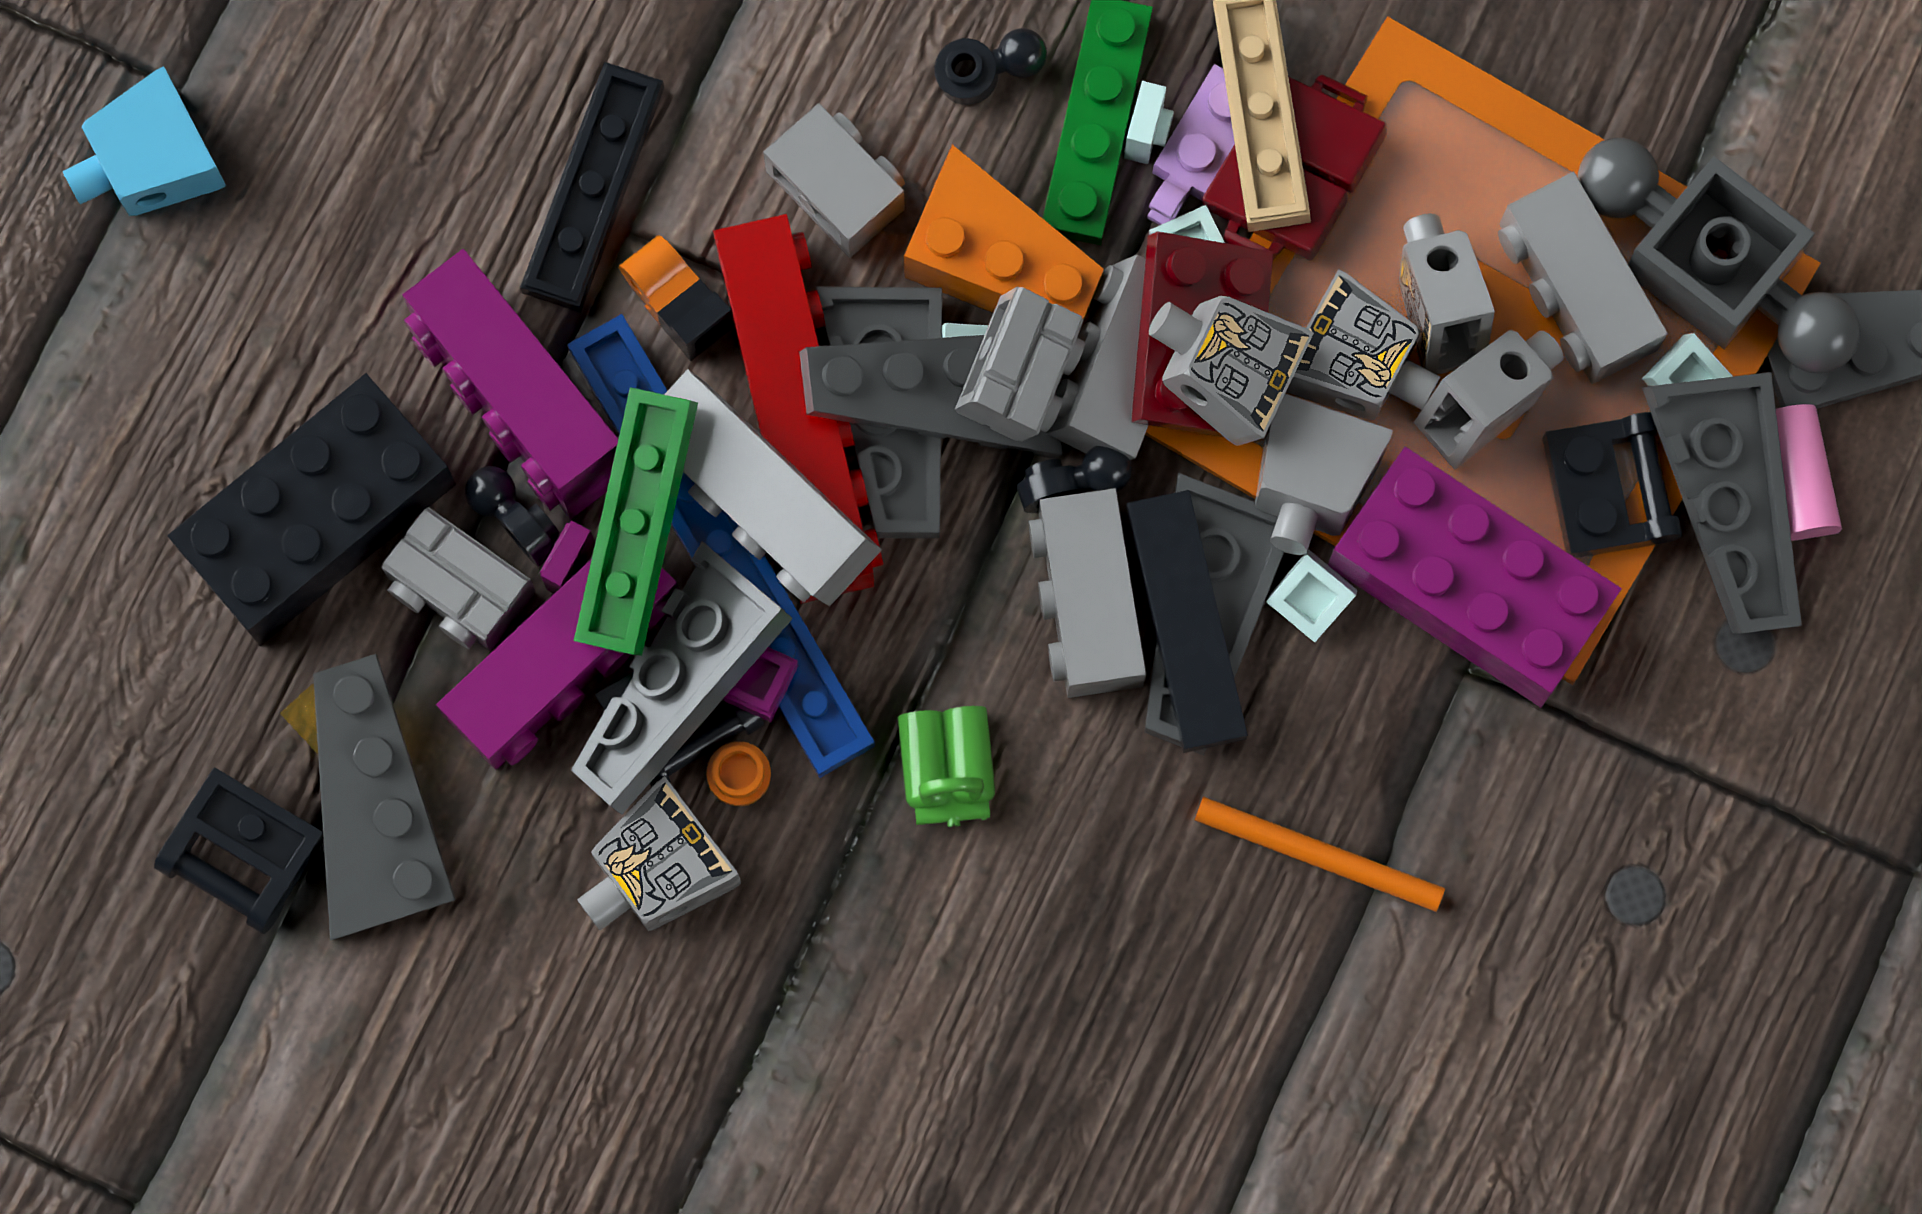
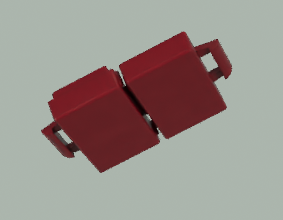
M1323 74L1315 79V83L1311 87L1288 76L1311 223L1252 231L1272 242L1269 249L1237 234L1241 227L1247 230L1248 227L1234 144L1202 198L1203 204L1207 206L1210 212L1229 221L1224 233L1223 240L1225 243L1272 251L1273 260L1284 248L1308 260H1313L1348 202L1347 192H1354L1387 136L1386 123L1363 112L1368 96ZM1326 89L1355 104L1352 107L1325 93H1322V90Z

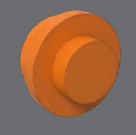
M731 742L720 747L710 758L707 766V781L712 793L723 803L731 806H746L759 800L767 791L771 781V768L767 757L758 747L747 742Z

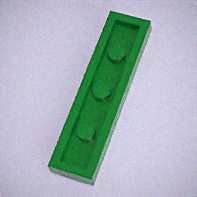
M1091 0L1043 214V219L1067 239L1100 246L1102 244L1151 21L1152 6L1122 0Z
M630 387L574 641L642 656L698 402Z

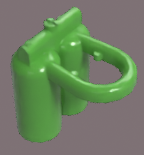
M964 706L948 709L943 712L925 710L899 715L898 727L907 804L915 809L916 825L947 822L948 827L960 826V821L987 820L986 818H990L989 801L995 795V781L987 708L983 706Z

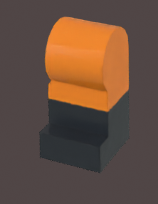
M657 235L619 265V269L626 281L646 304L645 308L690 361L734 328L730 307L715 291L711 292L686 264L679 253L662 236Z

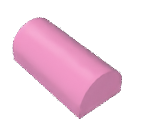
M1801 404L1777 408L1776 417L1791 541L1838 534L1842 530L1816 406Z

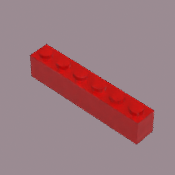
M787 214L713 230L760 434L863 531L858 507L869 505L861 468L848 469L843 449L854 445L850 422L811 416L806 413L799 352L806 347L819 346L815 329L826 327L818 290L806 292L801 270L812 268L804 232L792 234ZM875 528L864 530L863 532L880 547ZM881 551L842 594L874 587L872 568L883 565ZM811 595L805 601V603L815 601L818 599Z

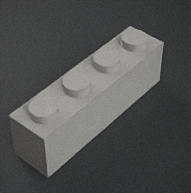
M687 369L664 395L698 402L683 470L695 483L688 490V493L714 517H717L722 510L739 525L732 533L733 537L756 558L760 560L768 553L779 563L783 569L777 574L776 578L798 599L805 603L812 595L830 606L882 549L711 386Z

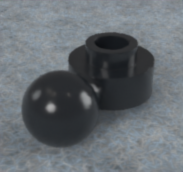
M1018 28L1007 33L1001 40L999 47L994 50H990L985 44L975 39H957L947 44L938 54L934 66L935 77L941 91L951 101L962 105L977 104L992 94L997 85L999 74L1007 72L1018 78H1028L1037 74L1046 62L1047 47L1043 38L1038 33L1026 28ZM971 60L975 62L976 68L974 72L967 77L957 76L954 70L960 61Z
M1094 446L1086 453L1082 464L1076 467L1071 465L1063 466L1060 459H1049L1028 467L1025 470L1026 478L1018 483L1016 488L1024 512L1039 513L1040 499L1080 494L1090 488L1093 491L1116 488V492L1120 491L1130 480L1132 464L1126 455L1114 449Z
M486 466L476 470L467 480L465 487V496L469 506L480 515L487 517L495 516L523 553L534 565L539 567L547 560L553 549L554 543L552 539L559 534L558 529L537 504L526 510L519 502L515 501V483L505 470L495 466Z

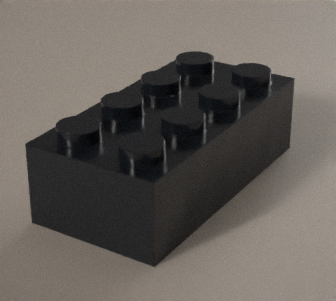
M365 373L175 528L167 537L258 645L261 646L418 517L424 509L430 507L452 489L456 483L448 466L370 376Z

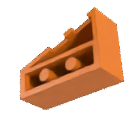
M953 144L904 254V273L906 279L929 288H942V293L993 313L1001 295L1015 287H1024L1048 299L1049 303L1058 304L1082 316V319H1084L1082 326L1089 321L1097 300L1093 298L1104 273V268Z

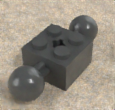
M1610 138L1593 146L1583 157L1578 170V180L1598 214L1615 219L1635 215L1652 228L1635 248L1628 264L1638 283L1725 350L1755 312L1759 310L1778 325V342L1782 353L1791 364L1803 371L1815 374L1828 373L1845 365L1855 354L1860 341V324L1853 308L1842 298L1830 293L1814 292L1802 296L1782 281L1803 256L1815 233L1715 156L1711 158L1678 199L1658 185L1659 172L1654 157L1643 145L1634 140ZM1720 248L1728 256L1726 259H1720L1715 257L1713 253Z

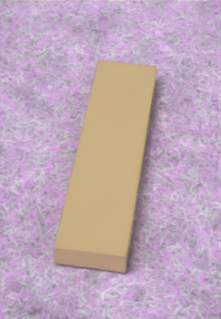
M1213 0L1248 232L1311 223L1276 0Z

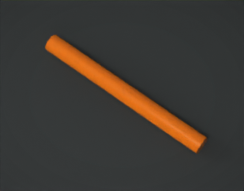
M1204 796L1194 821L1437 912L1445 888Z

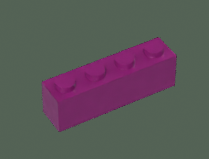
M591 560L436 704L443 717L495 771L505 761L512 766L522 760L537 744L539 739L535 733L552 717L557 721H561L570 715L584 700L585 694L582 692V689L599 673L604 677L610 676L631 655L574 641ZM661 568L648 631L651 634L661 629L667 618V615L662 610L674 589H679L677 582L663 568Z

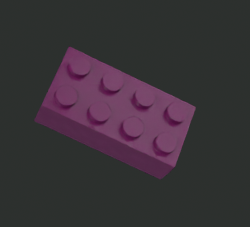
M464 248L402 294L411 314L403 321L413 334L411 339L434 368L441 362L445 363L446 366L442 369L452 383L450 384L452 391L472 415L480 409L483 410L485 414L481 418L490 430L488 433L490 438L510 463L519 457L524 461L520 466L529 478L527 483L549 511L559 505L571 520L607 492L618 438Z
M1404 446L1336 545L1328 563V566L1335 572L1540 708H1542L1622 589L1406 446Z

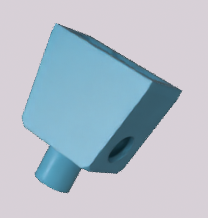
M164 66L152 72L85 120L82 129L96 155L63 171L80 205L114 189L129 216L150 212L217 191L226 186Z

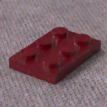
M1159 231L1148 235L1131 423L1224 437L1164 385L1162 381L1163 374L1172 358L1174 350L1150 336L1149 328L1157 312L1167 302H1171L1192 315L1200 303L1218 296H1227L1268 312L1273 263L1272 251Z

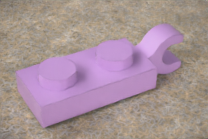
M1216 64L1213 65L1153 166L1152 174L1165 180L1149 205L1151 211L1147 216V219L1158 225L1177 218L1190 194L1203 201L1202 198L1235 144L1223 68Z

